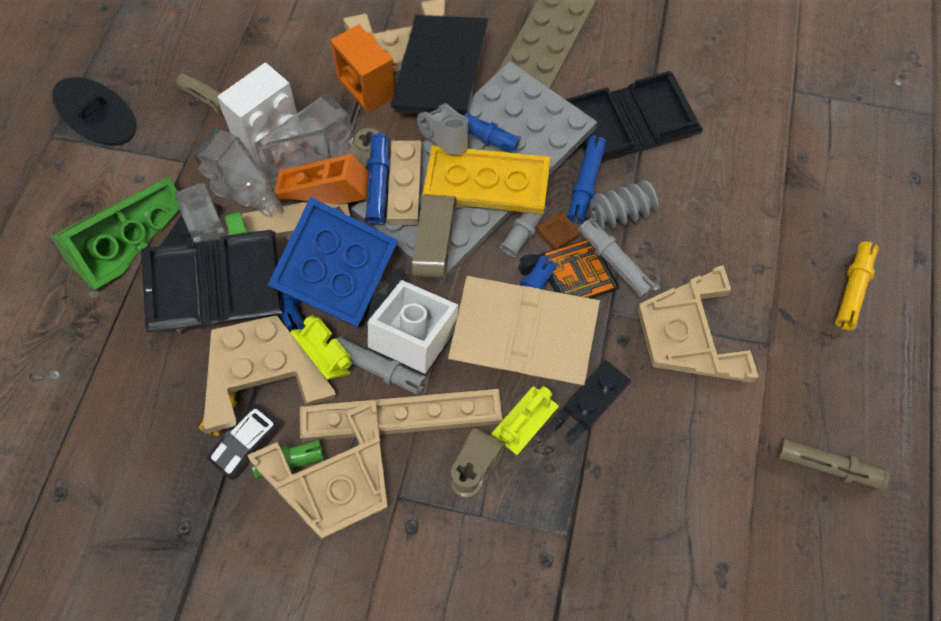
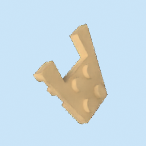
M445 0L421 2L423 15L444 16ZM367 14L343 18L346 30L359 24L367 33L370 32L375 37L379 47L383 51L387 50L394 61V66H392L393 73L400 71L412 26L373 34Z
M724 265L714 268L712 272L702 277L699 275L691 279L689 283L679 288H672L639 304L637 311L652 367L749 383L755 382L759 378L750 350L719 355L716 353L701 299L729 295L731 287Z
M277 315L211 330L203 424L205 434L236 426V418L228 393L295 376L305 406L334 400L336 395L334 389Z
M374 400L345 413L359 444L358 446L294 475L290 472L278 442L248 455L251 464L321 540L387 509L377 409Z

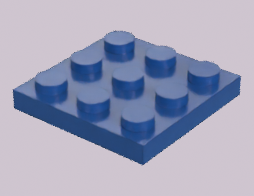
M310 197L267 286L354 327H358L398 240Z

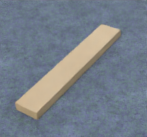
M499 389L374 400L377 409L379 435L494 425L502 422ZM372 400L300 406L301 441L355 437L345 413Z

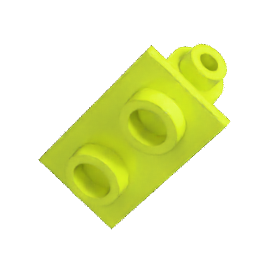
M311 315L304 320V329L291 330V335L327 380L350 375L348 368L352 365L351 355L337 339H331L329 344L326 343L332 333L321 318Z
M533 386L491 435L504 442L510 451L518 455L559 408V405L550 399L553 395L552 392L544 386L540 389Z

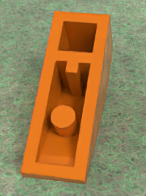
M352 154L279 170L273 196L277 199L308 201L312 197L323 203L334 204L367 199L368 170Z

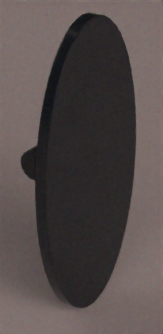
M81 77L65 78L55 85L52 98L57 112L64 122L82 137L108 146L126 144L134 137L136 123L132 112L120 96L108 87Z

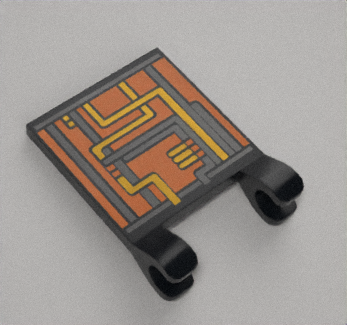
M587 239L542 254H528L520 258L521 264L518 266V269L522 276H528L540 256L548 258L546 266L550 259L555 262L557 268L548 279L554 292L593 299L619 290V285L605 259L602 256H597L595 253L596 249Z

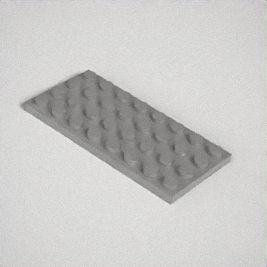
M510 61L472 96L469 114L488 123H497L499 128L520 136V144L515 153L550 157L548 177L597 128V121ZM468 134V149L507 152L492 144L487 146L482 143L481 139ZM426 139L422 143L419 218L431 146L436 145L430 139ZM388 174L386 180L385 222L380 225L365 222L367 199L361 200L352 208L353 215L364 224L397 239L395 249L412 262L418 225H388L387 208L390 175ZM456 205L445 280L514 211ZM433 279L440 286L445 281L443 279Z

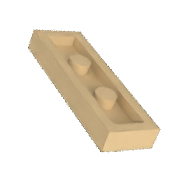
M391 141L387 208L388 225L419 224L421 141Z

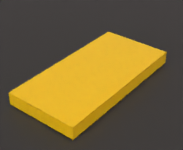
M432 145L422 198L424 194L456 196V205L544 214L550 157L467 149L464 153L453 155L444 152L437 145Z

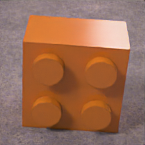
M358 24L330 39L337 79L367 113H370L391 101L395 91L394 82L396 81L392 69L394 61L387 50L383 51L379 47L375 37L370 32L367 33Z

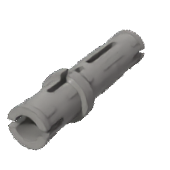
M593 217L586 220L579 227L578 232L596 249L595 253L597 256H602L639 298H642L653 289L655 284L617 245V239L614 236H609Z
M342 336L337 338L343 348L351 355L350 360L352 364L383 378L384 383L390 386L395 384L414 393L416 396L422 392L424 386L421 383H426V376L403 367L401 362L384 358Z

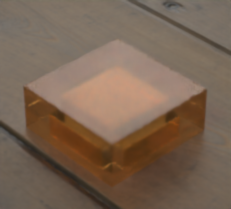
M561 211L537 226V234L552 250L569 245L578 239L580 234L578 229Z

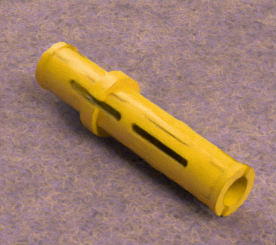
M861 242L858 244L854 263L848 268V283L838 316L835 319L837 327H840L842 321H844L841 329L854 330L857 327V320L868 283L874 278L875 270L873 266L879 252V247L876 244L873 246L872 251H870L872 242Z

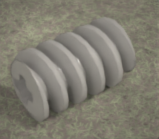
M641 180L638 184L631 183L626 188L618 187L615 191L608 190L604 195L601 193L595 194L593 199L590 200L591 216L604 231L605 222H607L609 228L614 229L616 228V219L624 226L628 221L627 216H629L632 222H637L639 219L638 212L644 219L649 218L650 209L654 213L658 212L656 192L652 184L647 180Z

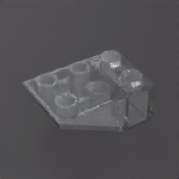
M214 127L192 153L199 164V171L207 178L211 191L219 197L227 196L234 199L243 207L247 208L250 206L258 209L269 218L276 216L285 221L287 215L270 180L240 138Z

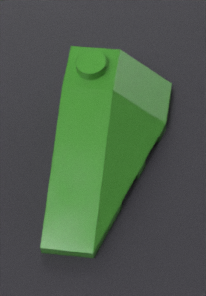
M167 177L73 223L50 237L72 269L93 290H96L122 275L129 267L131 261L141 252V249L148 246L147 243L159 230L163 229L184 205V202L170 177Z

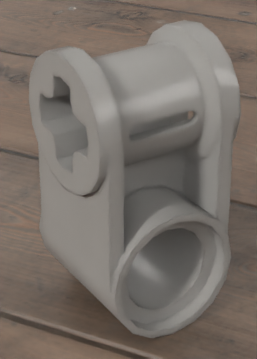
M446 103L430 113L422 112L418 114V127L425 138L430 139L448 154H461L467 151L468 119L465 116L456 112Z

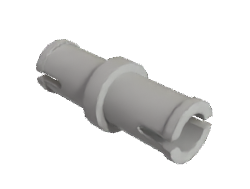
M545 206V208H544V214H545L546 211H547V207H546V206ZM523 212L521 217L516 218L512 223V230L500 245V250L505 255L515 258L526 240L532 238L535 234L534 228L543 214Z

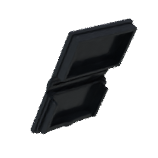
M415 15L392 98L391 108H394V111L398 113L419 114L435 111L440 105L446 103L463 116L469 113L476 82V70L482 52L488 18Z
M670 71L636 80L635 83L628 85L627 88L610 92L608 87L565 99L597 121V128L589 137L596 136V147L599 137L607 141L601 162L634 152L644 151L661 144L702 133L703 131L674 74ZM589 137L581 144L584 153L586 152Z
M272 229L220 236V240L198 243L187 242L141 249L147 333L284 314L282 292L267 286L279 262L276 232L272 231Z

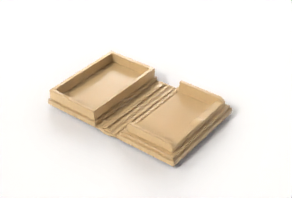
M467 276L448 360L584 386L600 300Z

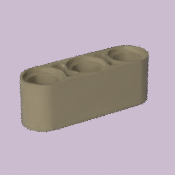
M424 194L412 261L413 277L445 280L455 220L456 196Z

